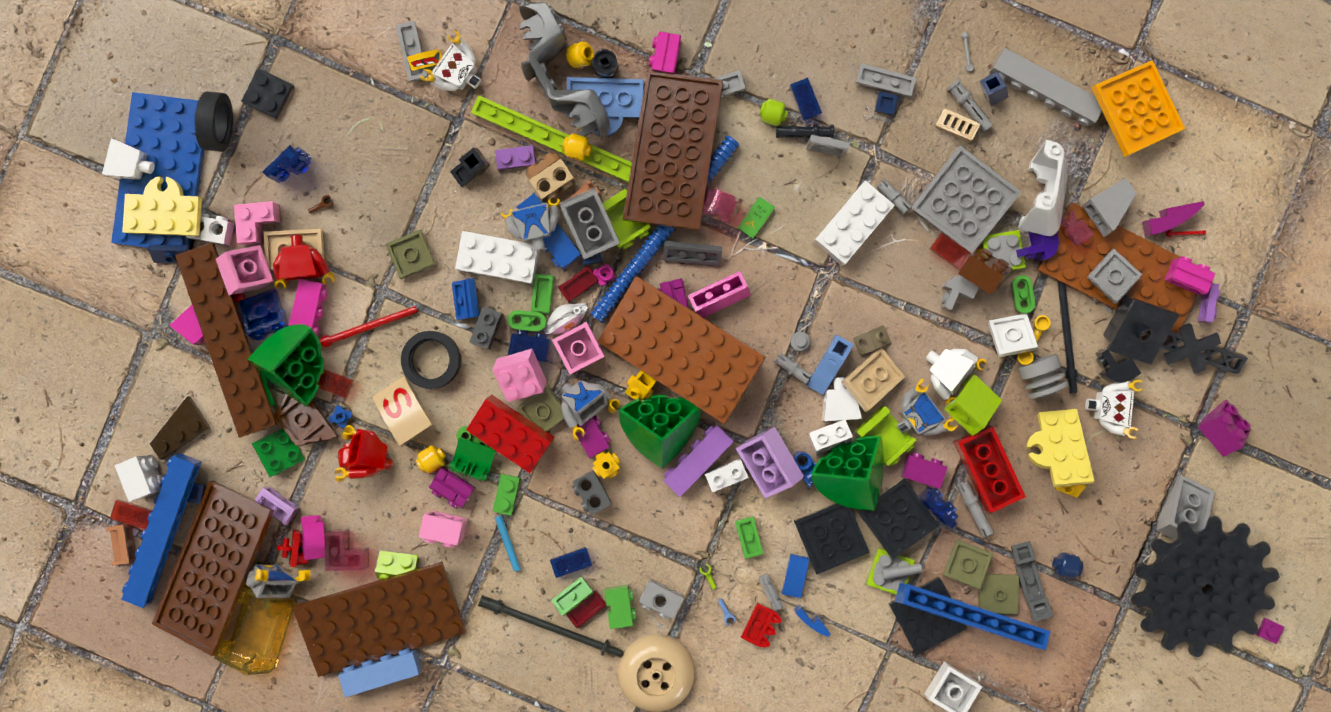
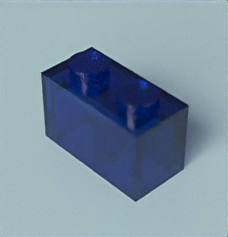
M517 330V333H511L508 355L533 349L538 361L548 362L551 339H547L545 334L536 333L534 337L528 336L527 331Z

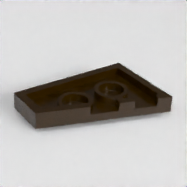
M187 396L154 437L150 445L158 458L162 460L211 427L192 398Z

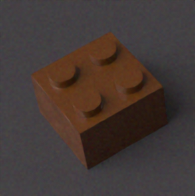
M979 248L970 254L958 274L992 295L1002 286L1013 268L1009 266L1007 261L992 256L993 253L988 249Z

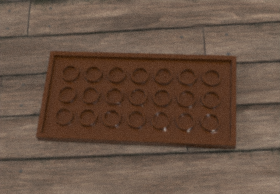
M647 70L623 221L700 231L723 80Z
M209 481L152 625L210 656H216L275 510L215 481Z
M443 561L296 604L292 608L318 677L341 671L344 667L351 665H361V662L367 660H378L380 656L390 653L395 655L403 649L410 648L412 650L466 634V628Z

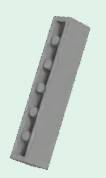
M1006 48L999 53L989 72L994 74L998 71L1002 80L1010 83L1012 88L1016 90L1021 89L1030 98L1043 101L1045 106L1060 110L1062 115L1075 118L1080 125H1093L1102 112L1094 95Z

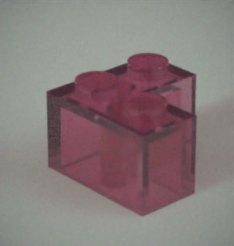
M330 529L324 532L325 571L365 570L370 567L369 547L350 548L349 529Z

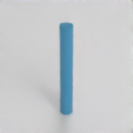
M499 515L494 518L513 571L515 572L520 570L521 567L503 517Z

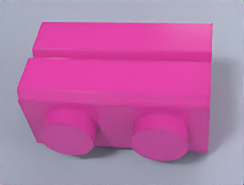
M660 31L658 37H654L652 48L655 49L654 56L651 55L649 60V67H652V71L675 74L681 35Z
M1184 256L1173 259L1164 279L1165 281L1200 296L1209 292L1211 283L1216 275L1215 272L1210 271L1209 266L1204 264L1196 265L1192 263V259Z

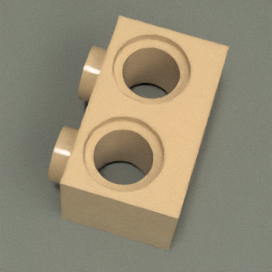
M559 159L529 181L544 202L549 199L553 200L557 197L556 193L560 190L566 191L573 186L572 182L575 179L564 162ZM560 172L566 174V178L563 181L556 179L557 174ZM543 183L550 184V189L546 192L540 190Z

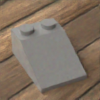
M1179 475L1161 511L1156 531L1176 540L1178 537L1177 525L1180 522H1189L1194 531L1203 530L1210 516L1215 491L1183 475Z

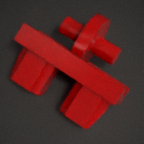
M293 530L291 545H289L290 538H284L283 545H277V550L282 551V558H288V551H290V567L307 564L308 560H304V553L298 552L299 545L303 546V534L299 530Z

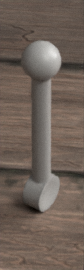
M963 32L961 37L964 39L967 61L965 70L971 72L974 66L970 61L969 34Z

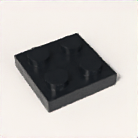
M257 68L241 102L278 119L294 85Z

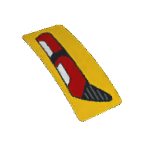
M439 49L408 56L407 60L411 70L415 71L437 65L442 58V54Z

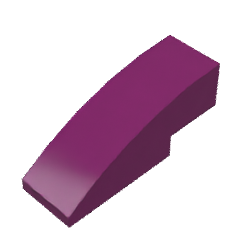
M1204 201L1160 210V218L1142 222L1145 237L1167 231L1187 221L1205 205Z

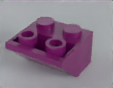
M1227 399L1207 414L1198 427L1223 457L1243 448L1251 431L1248 421L1239 415L1236 407L1230 404Z

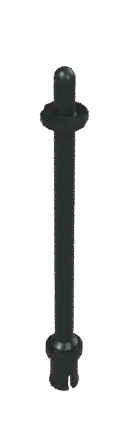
M482 595L478 607L493 611L495 615L504 613L601 650V656L605 652L618 657L624 655L623 650L608 645L609 639H606L604 643L507 607L502 603L503 600L500 599L497 601Z

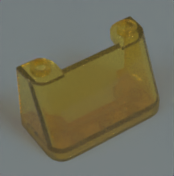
M244 585L238 603L242 604L232 638L222 641L214 659L247 676L268 674L275 669L278 663L295 602L289 598H257L252 588Z

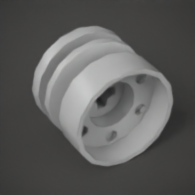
M1057 354L1033 360L1029 365L1018 367L1022 380H1032L1031 383L1025 386V389L1035 388V390L1028 393L1029 399L1053 395L1069 385L1067 380L1057 381L1065 377L1064 373H1054V370L1061 367Z

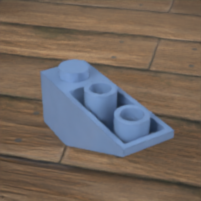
M838 335L833 336L806 386L823 395L854 344Z

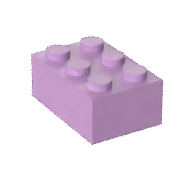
M775 426L748 439L736 448L764 498L792 487L804 477Z

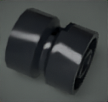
M608 49L599 50L594 54L592 64L598 78H614L618 72L616 55Z

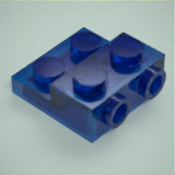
M289 145L262 172L266 177L277 183L284 182L289 178L290 172L296 175L305 173L309 169L308 165L312 163L310 161L312 157L300 147L295 148Z
M275 288L239 301L245 331L252 340H264L266 335L274 334L288 326L285 310L281 306L279 293Z
M927 487L918 496L919 499L943 525L953 529L958 524L955 521L959 517L955 513L957 509L949 501L946 503L942 499L944 495L936 487L934 489Z

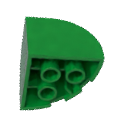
M303 324L290 325L275 332L248 358L272 383L305 407L308 406L319 388L320 375L323 374L324 358H322L320 349L322 346L319 338L311 327Z
M653 395L651 398L641 401L636 399L623 406L618 412L621 427L632 445L644 457L663 469L681 452L690 440L697 427L701 409L682 397L675 399L667 398V395Z
M881 436L856 438L857 441L847 444L843 442L832 448L831 453L825 458H820L811 473L813 484L823 496L845 507L875 511L882 484L884 464Z

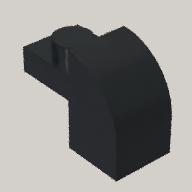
M472 148L459 159L461 163L450 172L459 185L464 187L475 177L482 175L489 168L490 164L478 148Z
M1101 349L1095 353L1098 357L1096 359L1098 364L1105 369L1099 375L1106 381L1123 383L1142 374L1132 357H1124L1116 362L1107 349Z

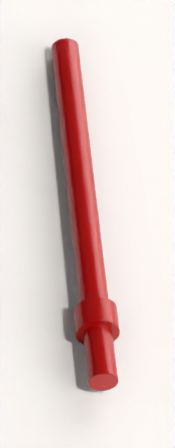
M416 306L343 332L331 336H323L319 341L321 346L326 348L332 346L334 342L416 314L418 309Z

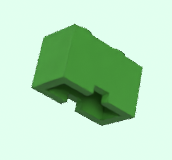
M628 584L606 587L604 590L606 605L611 606V610L608 611L610 629L633 626V620H636L635 608L631 609L630 602L634 601L633 590L628 588Z

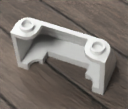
M1046 140L1031 160L1028 170L1036 173V182L1045 184L1044 192L1037 195L1034 206L1025 217L1022 216L1018 228L1045 236H1053L1059 230L1068 173L1063 147L1056 142Z

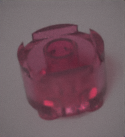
M708 186L702 213L712 217L714 214L720 216L719 220L729 224L731 221L735 222L743 199L739 198L737 202L735 201V196L716 188L712 192V187Z

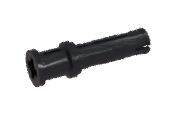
M815 124L812 127L776 126V138L809 139L811 135L834 138V124L830 126H818V124Z

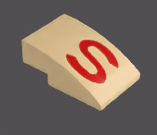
M405 376L373 396V400L399 446L404 445L434 425V422L425 410L426 407Z

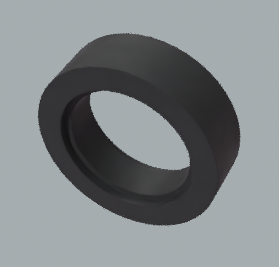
M206 91L200 96L196 107V139L202 150L224 152L230 144L233 132L232 104L226 93Z
M424 331L414 335L406 342L401 353V366L405 376L416 386L427 389L440 388L449 384L457 376L461 366V354L457 344L449 336L436 331ZM428 341L439 342L446 348L449 354L447 370L441 376L434 379L421 376L413 364L416 349Z

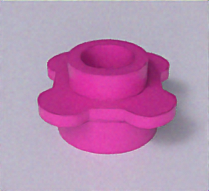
M604 264L599 269L596 268L593 271V274L599 280L598 283L602 286L606 282L614 281L616 278L608 264Z

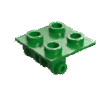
M283 428L251 443L269 478L305 460L299 447L294 444Z
M459 437L453 461H451L449 468L452 469V472H463V476L469 474V478L472 475V478L480 482L482 480L487 481L496 450Z

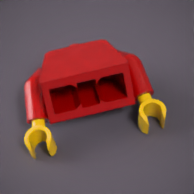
M302 235L291 236V246L282 247L281 252L278 253L273 263L274 275L277 279L274 284L275 288L280 287V282L284 285L285 289L291 280L320 278L321 275H324L322 279L323 284L327 285L326 277H330L334 283L335 275L330 272L325 259L317 249L310 245H303Z
M351 425L345 427L342 438L345 440L351 439L346 465L349 471H345L341 467L337 468L335 473H341L343 476L335 477L336 482L344 481L345 477H349V479L371 477L383 469L389 470L392 467L393 460L386 457L388 447L379 439L375 432L361 429L356 431Z

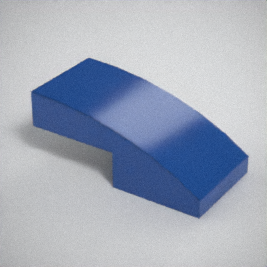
M790 554L782 587L783 595L801 598L809 563L808 557Z
M800 605L794 608L795 613L810 628L828 637L831 635L818 616L811 620Z

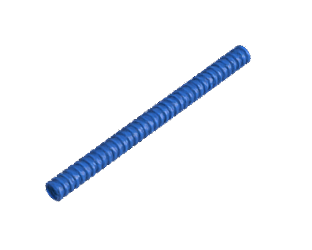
M726 136V140L721 142L722 145H719L718 150H715V154L711 156L707 186H710V181H713V177L718 175L717 172L721 171V167L725 166L724 163L729 161L728 158L732 157V153L736 152L735 149L740 147L739 143L731 136ZM656 226V231H652L653 234L648 236L649 240H645L646 244H642V249H638L639 253L634 255L635 258L630 260L631 263L627 264L628 267L624 268V272L619 274L620 277L616 278L615 283H612V288H608L609 292H605V297H601L602 301H598L599 305L595 306V310L590 312L594 318L601 323L605 322V317L608 318V314L612 313V308H616L615 304H619V299H622V295L626 294V290L633 282L635 276L641 275V271L645 270V265H649L648 262L652 261V256H656V251L659 252V247H663L662 243L667 241L666 238L670 237V233L674 232L673 227Z

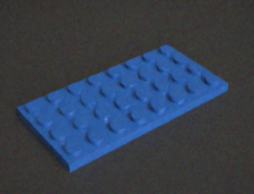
M132 92L125 144L146 153V161L154 163V171L152 174L143 172L140 180L120 179L111 243L149 248V245H188L190 249L192 239L186 238V236L123 233L122 231L125 194L143 195L149 181L160 176L163 178L162 191L167 189L166 177H169L180 184L183 189V196H198L204 150L200 148L195 133V112L198 100Z

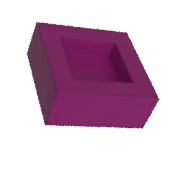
M1263 618L1256 635L1277 644L1284 626Z

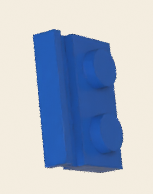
M468 278L452 282L456 320L479 317L475 279Z

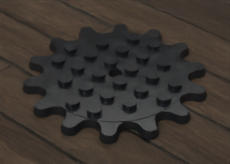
M1218 516L1209 517L1206 527L1201 531H1194L1191 524L1187 521L1180 522L1177 525L1178 537L1174 542L1167 543L1162 539H1155L1151 543V549L1156 554L1155 562L1150 565L1140 564L1135 568V575L1145 580L1146 587L1143 591L1132 595L1131 603L1134 606L1147 607L1149 609L1148 616L1141 621L1140 627L1145 632L1162 629L1164 636L1161 640V646L1166 650H1173L1180 642L1185 641L1188 643L1189 654L1195 657L1202 656L1206 645L1211 642H1216L1218 648L1222 651H1230L1233 648L1232 637L1235 633L1244 631L1247 634L1254 635L1258 632V625L1254 621V615L1257 611L1263 609L1271 610L1275 607L1274 599L1264 593L1265 587L1277 581L1280 577L1276 568H1265L1262 566L1263 559L1271 552L1270 545L1265 541H1261L1256 545H1249L1247 539L1250 535V527L1246 523H1240L1231 532H1225L1222 530V520ZM1210 584L1211 588L1205 591V593L1202 592L1203 586Z

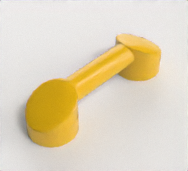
M1045 315L1038 316L1034 321L1035 330L1033 333L1036 342H1038L1041 333L1050 326V319ZM1033 351L1018 354V362L1022 365H1029L1034 358Z

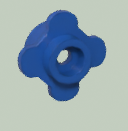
M338 405L335 407V412L329 417V420L332 423H337L340 428H345L347 422L352 417V412Z

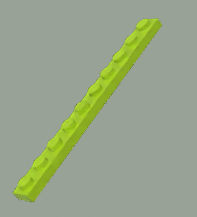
M478 95L471 114L565 155L562 147L565 137H569L568 134ZM592 145L589 157L585 156L584 160L580 161L629 183L632 162Z

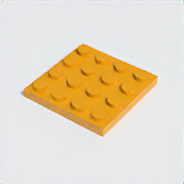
M1153 60L1091 87L1124 157L1185 129Z

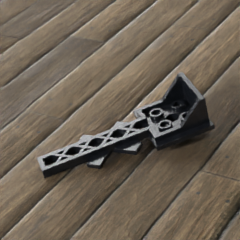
M1124 295L1103 334L1109 341L1107 347L1109 351L1129 358L1132 357V359L1151 365L1162 348L1169 351L1164 353L1167 365L1188 357L1194 374L1206 370L1204 363L1239 374L1248 359L1241 353L1217 346L1221 344L1217 332L1197 339L1191 323L1179 327L1180 332L1172 330L1180 316L1179 313L1136 298L1133 299L1127 295ZM1170 335L1171 340L1165 342L1167 336ZM1178 343H1184V346L1178 347ZM1220 352L1221 357L1213 360L1211 355ZM1237 358L1238 360L1234 367L1230 366L1228 361Z

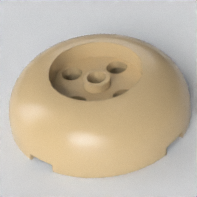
M648 634L638 638L625 649L624 655L619 662L618 680L624 695L635 706L646 711L662 712L676 707L688 696L694 682V663L690 653L681 642L668 635ZM645 661H650L652 666L645 668L643 665ZM670 663L671 668L664 670L663 664ZM657 672L660 675H658V678H655L653 673ZM643 680H648L650 685L643 687L641 683ZM662 682H667L669 687L663 689L660 685Z

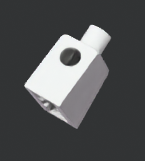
M111 139L102 174L111 178L140 180L143 172L153 173L154 163L146 161V153Z
M845 377L833 378L834 389L825 391L822 421L861 419L858 402L841 382Z

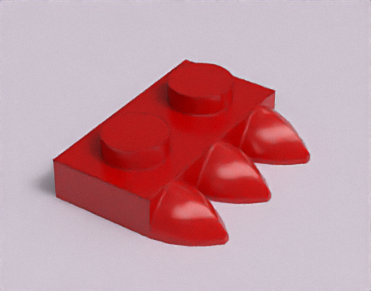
M757 602L740 637L758 647H769L770 643L764 635L771 636L776 634L775 629L769 623L777 624L781 623L782 620L773 609Z

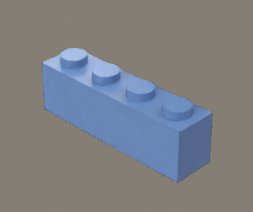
M407 648L398 651L399 654L393 656L391 653L380 656V660L377 661L371 659L361 662L362 665L357 667L355 665L344 667L343 671L338 675L344 697L419 675L423 670L417 650Z

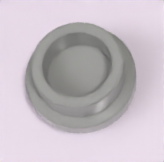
M796 332L792 335L790 343L795 350L802 351L809 346L810 339L806 333Z

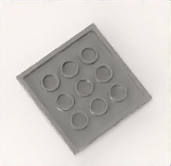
M959 145L911 208L970 253H973L1021 194V191Z

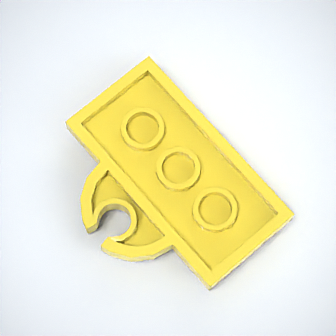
M159 176L149 181L143 195L125 194L123 233L199 236L202 198L183 196V189L174 179L166 177L168 187L165 191L161 190V185L164 181Z
M1077 409L1039 412L1037 417L1041 431L1035 432L1029 438L1026 449L1038 447L1041 450V454L1029 453L1028 459L1034 465L1050 470L1053 487L1092 484L1094 477Z

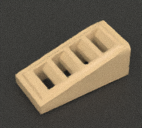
M944 108L935 126L970 143L980 124ZM949 116L950 119L947 125H944L946 117ZM953 120H957L954 128H951ZM960 124H964L962 130L958 131ZM970 127L969 133L965 134L967 128Z

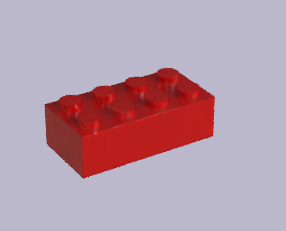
M492 394L485 399L466 431L528 473H531L555 438Z
M987 425L973 436L968 434L953 441L986 512L993 513L1026 497L993 426Z

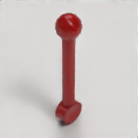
M1206 230L1166 231L1167 237H1172L1173 235L1206 234Z

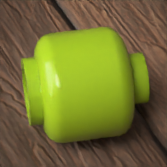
M768 99L766 102L763 101L759 116L763 123L779 126L781 121L785 122L788 111L785 110L783 102Z

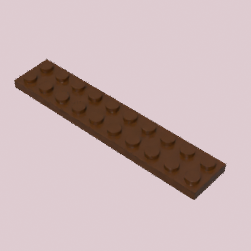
M209 243L175 255L238 437L242 438L278 425L260 372L248 360L253 352L233 295H228L216 262L219 255L215 244Z

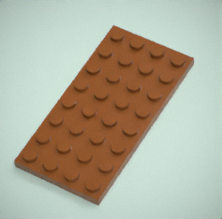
M1073 202L1069 203L1061 219L1060 228L1057 231L1059 239L1058 249L1051 258L1041 260L1036 271L1062 282L1066 286L1093 300L1096 299L1099 303L1116 311L1123 297L1114 304L1086 278L1112 249H1115L1142 274L1125 295L1179 313L1180 316L1172 330L1179 332V327L1183 325L1197 296L1193 292L1164 280L1172 260L1181 257L1119 225L1109 235L1103 237L1083 207Z
M635 276L598 340L600 344L723 424L727 423L766 358L763 354L638 276Z

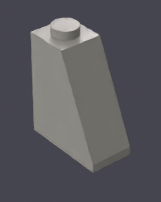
M1125 178L1089 199L1082 207L1102 236L1106 237L1116 229L1136 196V192Z

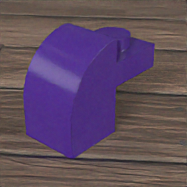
M1029 232L1031 246L1016 250L1017 258L1025 256L1026 260L1034 258L1035 262L1049 259L1058 249V234L1056 232L1053 236H1045Z

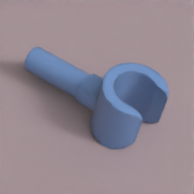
M719 599L718 602L724 613L725 624L729 626L727 619L730 617L736 623L734 614L729 612L723 599Z

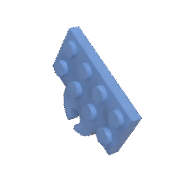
M567 77V90L590 89L596 92L610 120V129L607 136L618 132L622 126L623 118L639 119L643 99V79ZM598 130L593 132L594 134L599 136Z

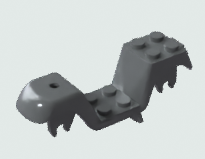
M545 2L528 3L520 6V14L525 21L522 22L519 28L520 30L530 29L522 38L523 40H534V43L528 47L531 50L528 55L529 60L521 64L525 79L530 81L534 77L536 78L554 111L569 114L570 118L577 116L571 124L576 129L583 128L577 135L587 136L598 130L602 141L610 129V120L596 92L590 89L557 90L553 79H550L547 74L546 66L566 47L565 40H567L564 34L565 30L561 22H557L552 6H547Z

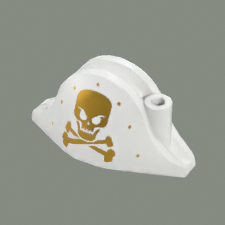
M586 303L565 304L557 307L552 312L543 329L545 334H564L578 327L589 309Z

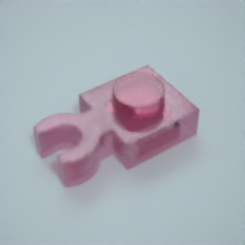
M1069 211L1067 214L1070 220H1066L1062 216L1061 224L1068 227L1065 233L1076 247L1094 235L1082 219L1078 222L1076 221V215L1073 211Z

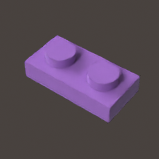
M533 145L495 150L498 170L527 167L536 163Z
M1211 283L1209 292L1202 295L1198 322L1210 323L1215 319L1217 315L1216 301L1220 296L1219 284Z

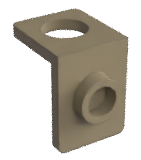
M884 325L853 338L860 355L891 342ZM861 339H865L867 341V349H864L861 346Z

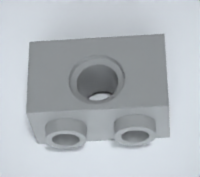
M649 578L639 598V602L647 610L651 611L654 609L658 611V615L665 619H669V617L674 619L684 599V595ZM658 596H664L666 602L659 605L655 599Z

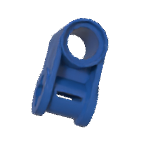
M798 451L793 455V459L804 476L802 479L811 488L813 484L811 473L816 464L809 454L804 451ZM802 455L806 456V463L798 465V458Z

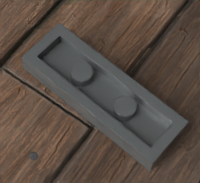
M665 241L663 260L720 266L722 246Z

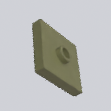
M421 229L386 243L400 279L436 265Z
M548 384L545 385L542 393L532 395L517 407L524 417L546 432L564 420L561 409L562 403Z
M956 539L943 575L980 590L993 553Z
M986 574L981 589L978 592V607L994 613L1018 614L1019 575Z

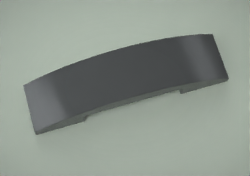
M1027 541L1012 545L1011 550L1017 575H1019V583L1033 621L1036 622L1053 617L1034 561L1036 558L1031 542Z

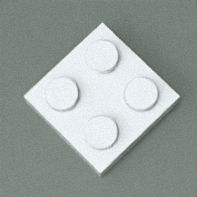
M1027 313L989 320L988 325L998 357L1037 350L1038 345Z

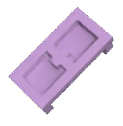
M270 486L263 487L255 501L275 510L273 516L282 521L286 526L300 508Z

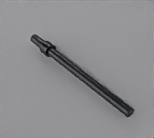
M1057 281L1067 364L1065 373L1066 378H1068L1070 393H1077L1076 377H1078L1077 369L1075 370L1066 285Z

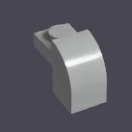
M961 275L948 279L941 287L948 290V293L945 292L940 302L943 303L941 308L946 311L952 310L958 295L968 300L974 299L979 287Z

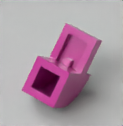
M321 515L301 517L304 560L325 558L324 527Z

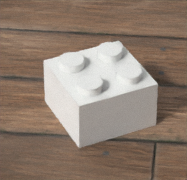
M152 454L137 456L114 465L129 502L144 499L160 492L162 487L160 483L163 476L160 475L158 462Z
M944 661L924 694L930 701L948 712H967L982 686L976 680Z

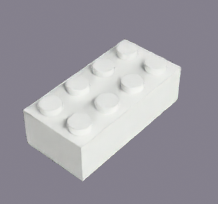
M865 180L813 242L843 266L895 205Z
M462 231L455 269L534 285L540 251H534L533 244Z

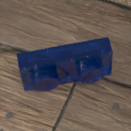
M808 78L790 84V89L803 121L822 114Z
M587 546L550 559L556 578L593 565Z

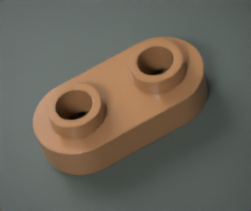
M552 152L546 154L542 158V162L539 164L534 163L527 168L526 176L530 180L561 159L560 156Z

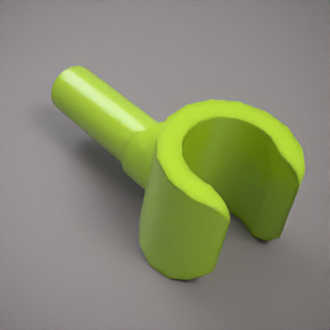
M707 564L709 567L707 573H704L700 566V572L706 576L712 590L716 589L717 587L710 573L711 566Z

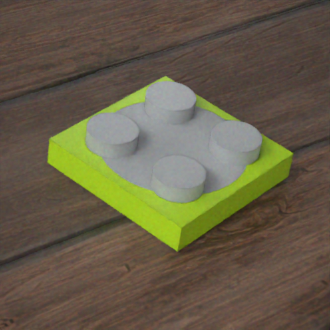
M1020 230L987 235L981 242L982 249H988L995 258L1007 261L1009 266L1013 268L1012 270L1026 268L1024 256L1017 258L1016 250L1022 249Z
M877 548L866 585L897 594L899 584H908L910 575L883 580L882 570L914 565L915 560L902 555L892 560L884 549Z

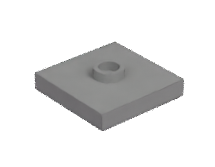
M811 135L806 149L844 156L849 149L850 142Z
M1112 249L1086 278L1115 304L1138 281L1142 274L1115 249Z

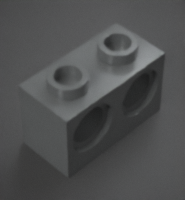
M483 306L469 343L491 350L504 314Z
M594 470L573 481L574 485L572 488L577 496H581L583 500L581 505L586 513L589 512L590 515H593L612 505L611 499ZM585 479L592 483V487L589 490H585L581 486V482ZM598 497L601 500V504L595 507L591 505L590 499Z

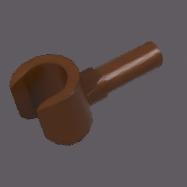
M325 195L322 197V202L308 209V212L312 213L323 207L331 208L334 203L325 204V200L331 198L329 195Z

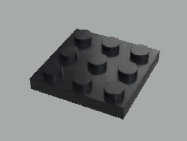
M902 479L878 497L875 511L861 509L857 512L892 560L939 526L905 479Z
M834 503L794 520L816 575L870 553L853 511L849 507Z
M939 576L918 587L951 598ZM895 600L888 603L916 656L967 629L964 624L894 602Z

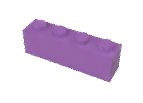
M711 425L703 433L705 437L701 441L697 439L691 445L692 451L688 455L684 453L677 460L679 464L674 469L670 467L664 473L665 479L663 481L679 497L734 442L717 425L715 427Z

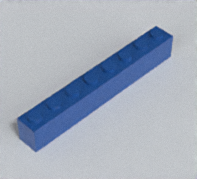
M181 453L173 455L168 460L167 473L161 480L160 485L162 487L160 493L154 499L155 507L148 516L149 523L142 533L141 546L135 552L136 560L129 569L128 575L130 577L123 586L122 593L124 594L121 600L142 608L152 603L202 461Z
M899 584L894 602L1034 648L1046 650L1050 635L1048 630L909 584Z

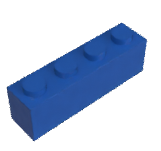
M533 193L516 207L519 210L543 203ZM558 223L555 230L551 232V236L543 238L545 244L544 251L546 253L548 251L551 252L554 256L551 260L557 268L561 266L565 269L582 256Z

